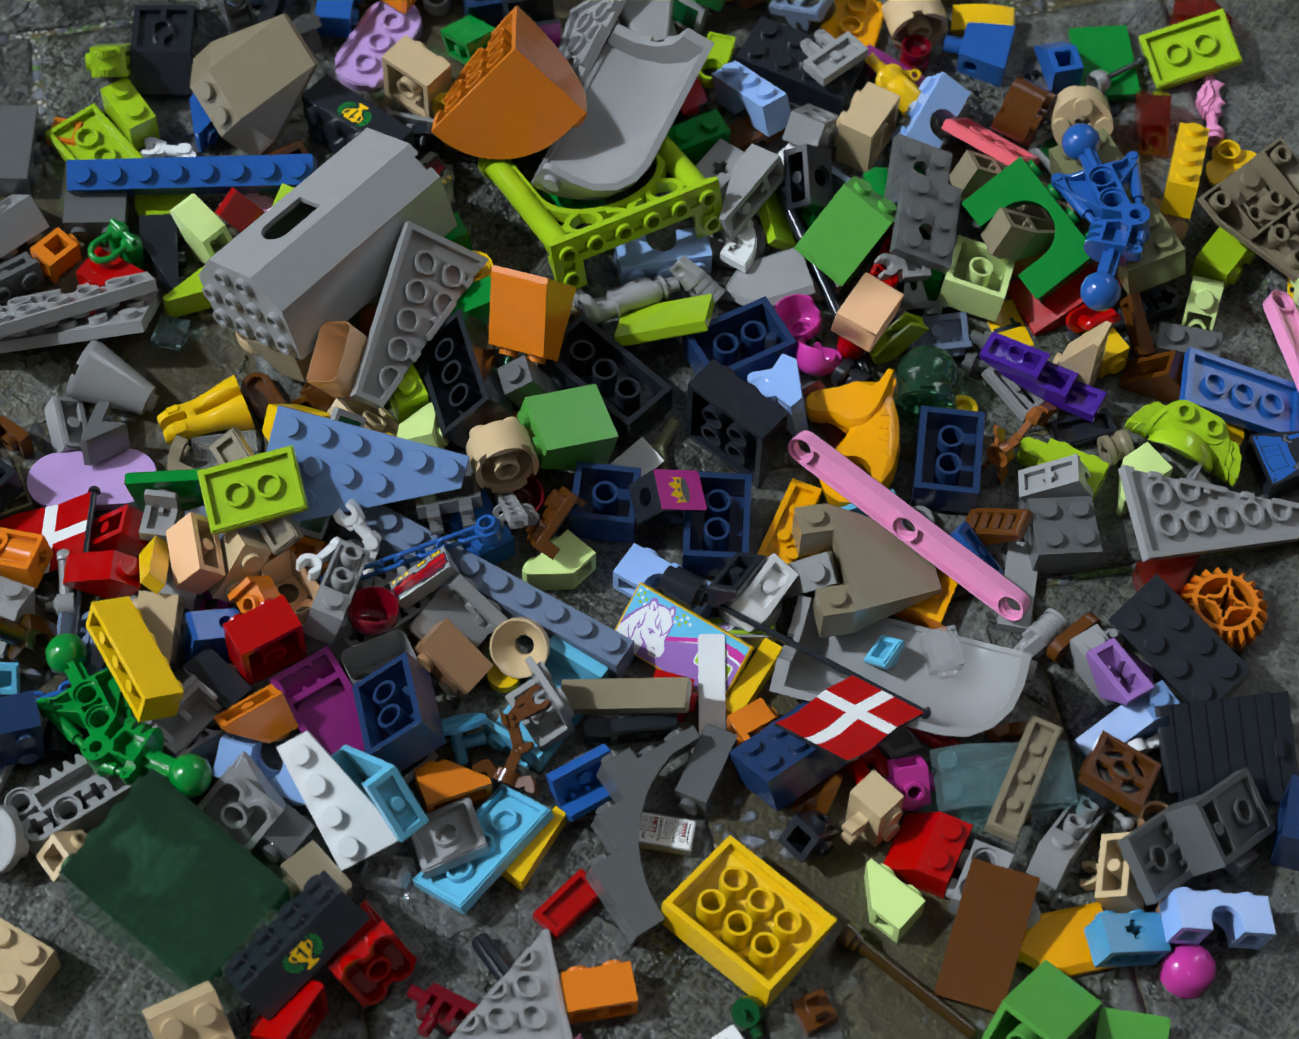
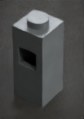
M525 355L497 368L505 396L520 409L525 397L560 391L559 385Z
M706 723L675 789L674 805L688 815L697 814L706 817L732 761L729 752L737 747L738 735Z

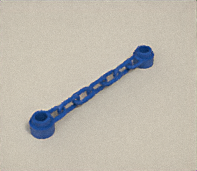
M483 515L477 519L475 525L365 564L363 570L374 567V571L365 575L362 572L359 581L426 558L443 546L449 550L477 539L484 545L495 544L503 536L502 526L496 517ZM475 530L476 535L467 538L466 533ZM457 537L458 541L446 545L445 541ZM435 544L437 549L426 552L424 549ZM415 552V557L405 560V555ZM394 559L396 564L384 568L383 563ZM325 573L320 577L319 586L321 585Z

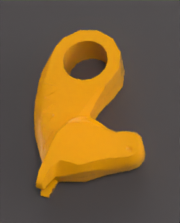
M888 368L878 382L854 381L842 386L811 392L804 402L808 419L819 424L830 423L846 433V437L835 450L888 489L894 479L900 453V425L892 397L896 386L895 370ZM819 479L823 495L828 504L837 507L851 504L850 501Z

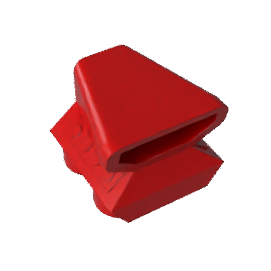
M366 900L360 906L369 915L370 919L326 962L331 972L363 1007L382 1001L388 992V986L393 981L399 982L408 978L412 974L415 962L417 961L412 952Z

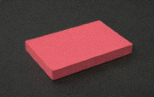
M967 117L945 119L941 127L944 131L1007 166L1020 156L1026 163L1032 160L1038 166L1040 162L1038 156Z

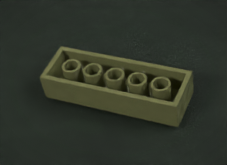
M1105 128L1097 130L1101 139L1097 155L1101 163L1105 164L1122 160L1124 158ZM1062 144L1049 149L1051 176L1055 173L1073 174L1084 170L1081 162L1069 159L1063 151ZM1129 185V187H1128V189H1127V191H1126V195H1127V197H1128L1130 203H1131V204H1134V203L1132 202V199H1131V192H1130V185ZM1143 185L1144 201L1142 204L1150 211V237L1142 247V260L1128 261L1127 266L1118 265L1116 277L1128 295L1144 291L1186 274V249ZM1075 211L1087 232H1089L1091 223L1087 219H1083Z

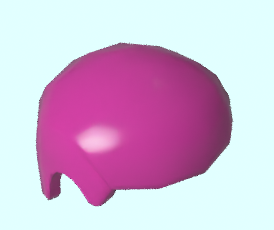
M793 294L785 296L776 303L775 311L795 340L804 338L806 342L819 333L822 323L821 313L816 307L813 298L807 295Z
M804 338L796 340L795 359H797L798 367L810 376L821 377L830 375L843 361V357L838 350L822 347L818 341L810 347L806 345Z
M1177 944L1171 948V951L1160 963V980L1167 991L1177 997L1194 999L1199 997L1211 985L1216 973V962L1209 951L1199 944Z

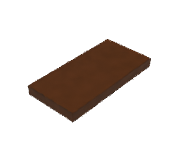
M972 858L934 994L997 1012L1000 1004L1008 995L1040 877Z

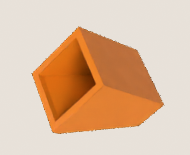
M493 265L491 270L488 344L500 347V354L517 358L518 352L526 353L532 362L545 365L546 359L558 362L577 287L549 278Z

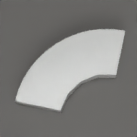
M751 219L733 240L727 237L724 229L719 231L725 239V245L720 252V260L744 273L751 267L757 251L756 232Z

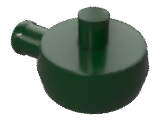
M752 995L739 997L731 1009L734 1022L742 1028L750 1029L753 1039L764 1036L759 1026L765 1015L763 1003Z

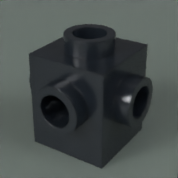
M814 809L804 813L798 812L793 815L777 841L802 864L817 858L820 860L825 858L834 848L832 841L839 832L831 825L832 822L827 815Z

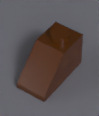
M1175 349L1128 360L1119 386L1124 390L1163 402L1180 399L1184 356Z

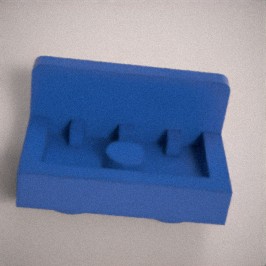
M605 744L546 774L554 805L565 812L566 818L569 821L583 817L606 802L613 800L596 776L602 764L601 760L611 753V750Z

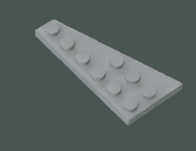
M586 0L571 9L558 49L573 68L582 86L594 63L597 61L600 51L627 0Z
M410 221L403 223L350 397L376 409L382 408L403 380V375L408 368L419 358L421 350L434 337L457 305V300L470 287L475 275L485 266L489 259Z
M148 272L109 279L105 282V286L102 287L87 283L77 285V290L72 293L62 294L61 289L12 298L7 302L8 305H0V338L9 335L10 337H20L27 334L29 329L39 326L41 328L53 327L59 324V320L69 317L72 319L83 318L90 314L89 311L95 309H113L120 305L119 302L125 300L139 301L146 299L150 296L149 293L158 291L156 281Z
M157 288L158 291L149 293L150 296L143 300H125L119 302L120 305L116 308L109 310L95 309L89 311L90 314L86 317L79 319L65 318L59 320V324L49 328L35 327L29 329L27 334L20 337H10V335L0 338V353L145 332L163 301L161 288Z
M1123 465L1118 469L1143 562L1299 541V503L1278 498L1265 499L1256 497L1254 493L1246 491L1241 493L1227 490V487L1182 477L1180 479L1162 476V473L1142 472L1134 470L1135 467Z

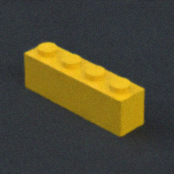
M1180 122L1161 203V213L1190 219L1199 186L1210 128H1205L1198 123Z
M129 596L92 602L85 626L137 721L145 722L176 716L180 702L184 697V689L181 682L175 678L171 671L167 657L163 656L159 650L154 634L149 632L141 611L136 609Z

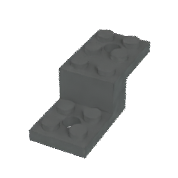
M898 133L892 142L884 198L891 200L897 207L890 254L945 274L951 269L962 189L948 184L953 153ZM914 166L921 168L924 175L916 172ZM919 230H925L930 240L923 239Z
M1248 768L1237 770L1203 795L1171 804L1120 839L1118 844L1123 858L1127 861L1138 890L1146 904L1150 905L1162 900L1172 890L1178 888L1193 876L1226 867L1275 831L1276 828Z

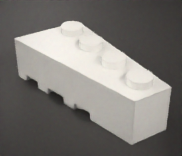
M306 731L276 747L341 871L398 842L374 803L310 732Z

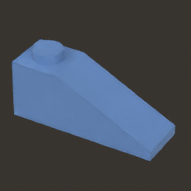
M1161 680L1154 684L1153 691L1128 705H1120L1076 738L1074 744L1086 759L1093 749L1098 736L1103 730L1127 744L1136 738H1143V740L1150 738L1158 732V727L1168 726L1167 716L1156 717L1155 706L1179 704V701L1164 681Z

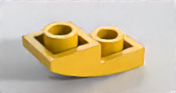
M994 4L953 5L951 32L954 36L964 35L966 26L970 22L1015 26L1016 10L1014 7Z

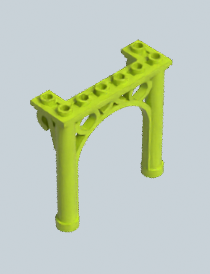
M666 135L653 160L657 165V169L651 180L631 196L615 203L595 208L570 209L552 205L540 197L510 159L501 160L481 157L478 159V168L487 179L493 181L543 243L549 253L548 261L555 281L577 287L576 289L588 285L583 261L587 258L689 217L694 222L695 234L698 239L724 229L719 219L722 210L719 179L716 176L706 178L668 135ZM668 172L672 178H666V173ZM659 192H671L661 197L655 196ZM557 221L564 222V224L560 226ZM579 224H592L582 229H575Z

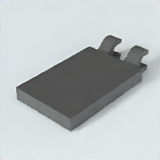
M463 448L450 450L467 455L466 450ZM470 462L468 463L462 488L415 498L418 518L428 519L431 536L444 533L441 515L460 511L463 529L476 524L474 508L483 507L481 489L476 481Z

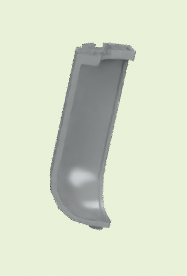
M617 24L582 86L587 100L586 119L579 127H572L559 140L550 145L531 185L555 196L586 201L605 199L633 186L652 164L714 42L690 28H687L677 36L666 37L663 42H655L653 36L640 34Z
M798 595L788 636L793 637L794 641L901 697L925 709L927 706L931 709L932 714L928 719L920 717L905 725L907 727L938 735L962 737L986 731L996 726L1014 709L1024 688L1025 681H1033L1037 661L1031 660V652L993 645L890 618L882 619L852 634L820 638L813 614L814 599ZM881 634L905 642L897 665L889 669L873 666L863 661ZM784 645L781 654L777 658L769 691L812 701L825 689L848 678V676L791 646Z

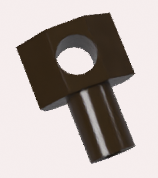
M31 613L23 614L18 622L0 615V641L9 644L8 658L40 671L47 664L45 650L49 642L57 635L56 624ZM36 637V645L33 648V639Z

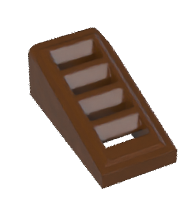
M975 508L969 511L965 521L968 522L982 543L987 546L1023 539L1033 513L1029 509Z

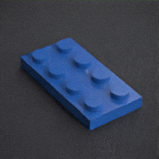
M1192 347L1184 353L1179 400L1191 401L1221 417L1225 422L1261 434L1299 431V392L1294 382Z

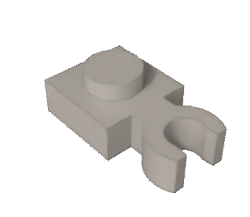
M883 253L874 260L875 264H884L887 267V270H883L878 275L880 280H888L894 274H897L899 283L923 281L932 275L930 268L892 254Z

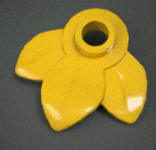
M1233 140L1220 141L1213 148L1212 160L1206 165L1208 181L1211 185L1215 186L1249 162L1257 154L1253 151L1241 150L1239 144Z

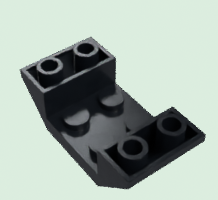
M139 2L134 5L130 47L131 83L142 98H190L193 95V91L190 88L193 66L192 46L194 28H198L199 2Z

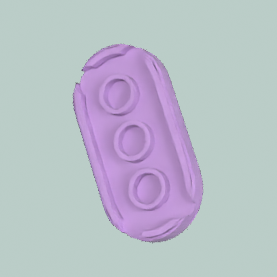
M380 1L373 4L366 11L358 26L355 27L335 58L336 76L344 86L358 92L375 91L384 86L382 56L404 35H407L414 41H417L421 36L423 28L422 19L416 6L413 5L407 14H404L385 2L381 4Z
M128 449L91 466L84 465L82 451L58 452L42 457L31 467L27 476V489L34 503L36 502V504L40 505L41 508L57 505L88 493V489L91 486H97L101 490V494L97 495L95 511L116 510L126 504L137 507L124 484L125 474L156 471V468L149 456L135 449Z

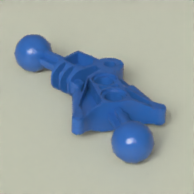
M1076 123L1066 130L1061 143L1063 151L1069 159L1081 162L1084 170L1073 174L1055 173L1051 176V185L1083 219H1087L1091 223L1083 248L1091 259L1100 263L1097 272L1088 275L1082 282L1080 295L1088 308L1097 312L1106 311L1116 305L1121 295V287L1115 278L1118 265L1127 266L1128 261L1142 260V247L1150 237V211L1142 204L1144 193L1138 152L1130 151L1122 160L1102 164L1097 155L1101 145L1099 132L1091 125ZM1129 185H1130L1131 199H1132V202H1133L1134 204H1131V203H1130V201H1129V199H1128V197H1127V195H1126V191H1127Z

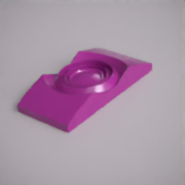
M329 646L322 648L269 679L270 683L284 694L298 724L296 729L300 734L306 731L310 732L330 755L345 744L365 752L352 685Z

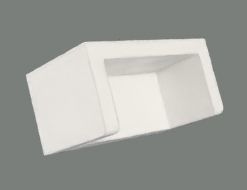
M773 553L728 606L762 623L767 619L799 574ZM726 613L745 631L750 632L754 629L753 626Z

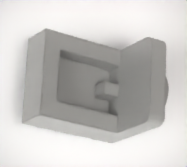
M146 489L144 493L146 506L139 529L140 540L151 541L157 535L167 543L166 530L178 522L181 511L178 494L166 489Z

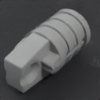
M685 255L680 257L670 268V272L692 297L713 293L716 302L725 292V289L720 287L704 269H701Z
M1049 608L1022 633V640L1013 649L1031 652L1032 657L1035 655L1040 657L1046 652L1051 642L1065 631L1069 625L1058 611Z

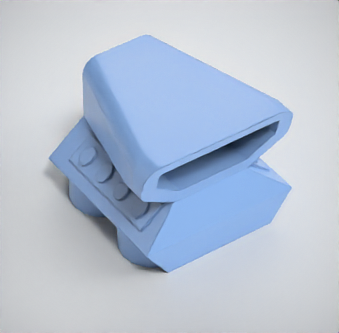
M782 354L772 369L751 372L747 376L748 383L755 385L762 395L772 402H778L784 407L788 413L787 431L793 437L800 431H809L797 359Z

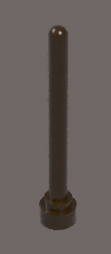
M854 921L849 922L841 931L835 941L845 951L851 950L853 953L858 951L967 1039H975L978 1036V1029L866 941L867 936L863 934L864 929Z

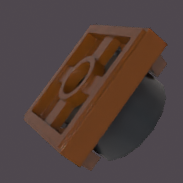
M1103 730L1098 736L1093 749L1083 762L1077 776H1079L1078 782L1084 785L1085 792L1090 800L1100 808L1107 811L1126 809L1138 816L1145 805L1162 765Z

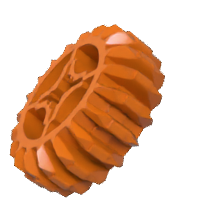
M1219 567L1214 570L1213 574L1205 569L1200 577L1194 575L1191 578L1190 584L1187 583L1184 586L1180 598L1231 649L1234 646L1241 651L1246 643L1251 645L1255 642L1256 637L1262 634L1263 625L1266 624L1268 619V613L1266 612L1268 601L1262 600L1264 597L1263 590H1255V580L1245 581V572L1238 577L1233 575L1232 568L1227 571V574L1222 573ZM1222 603H1224V608H1223V610L1225 611L1224 617L1221 616V615H1222V609H1220V608H1221Z

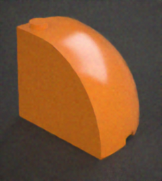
M516 6L492 31V37L487 44V48H478L459 73L443 99V102L446 104L444 112L440 109L436 113L431 132L451 147L476 157L501 160L524 157L547 148L559 140L572 127L577 128L584 122L587 117L585 91L573 68L556 45L524 11Z

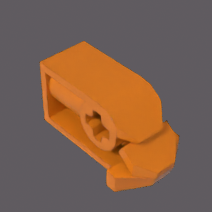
M0 527V576L37 589L54 555L45 536Z

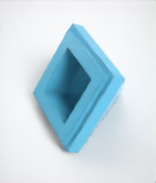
M881 634L863 661L873 666L889 669L897 665L905 642Z
M0 662V695L20 693L19 663Z

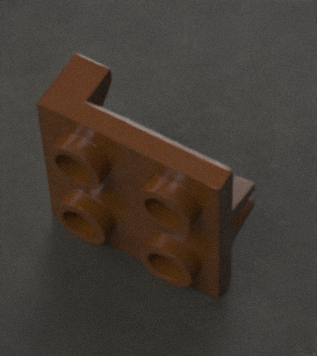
M563 485L559 491L554 489L545 501L544 505L547 508L542 516L539 517L537 524L527 527L526 532L529 534L526 540L534 548L553 560L560 548L550 542L551 538L573 506L577 503L583 508L587 502Z

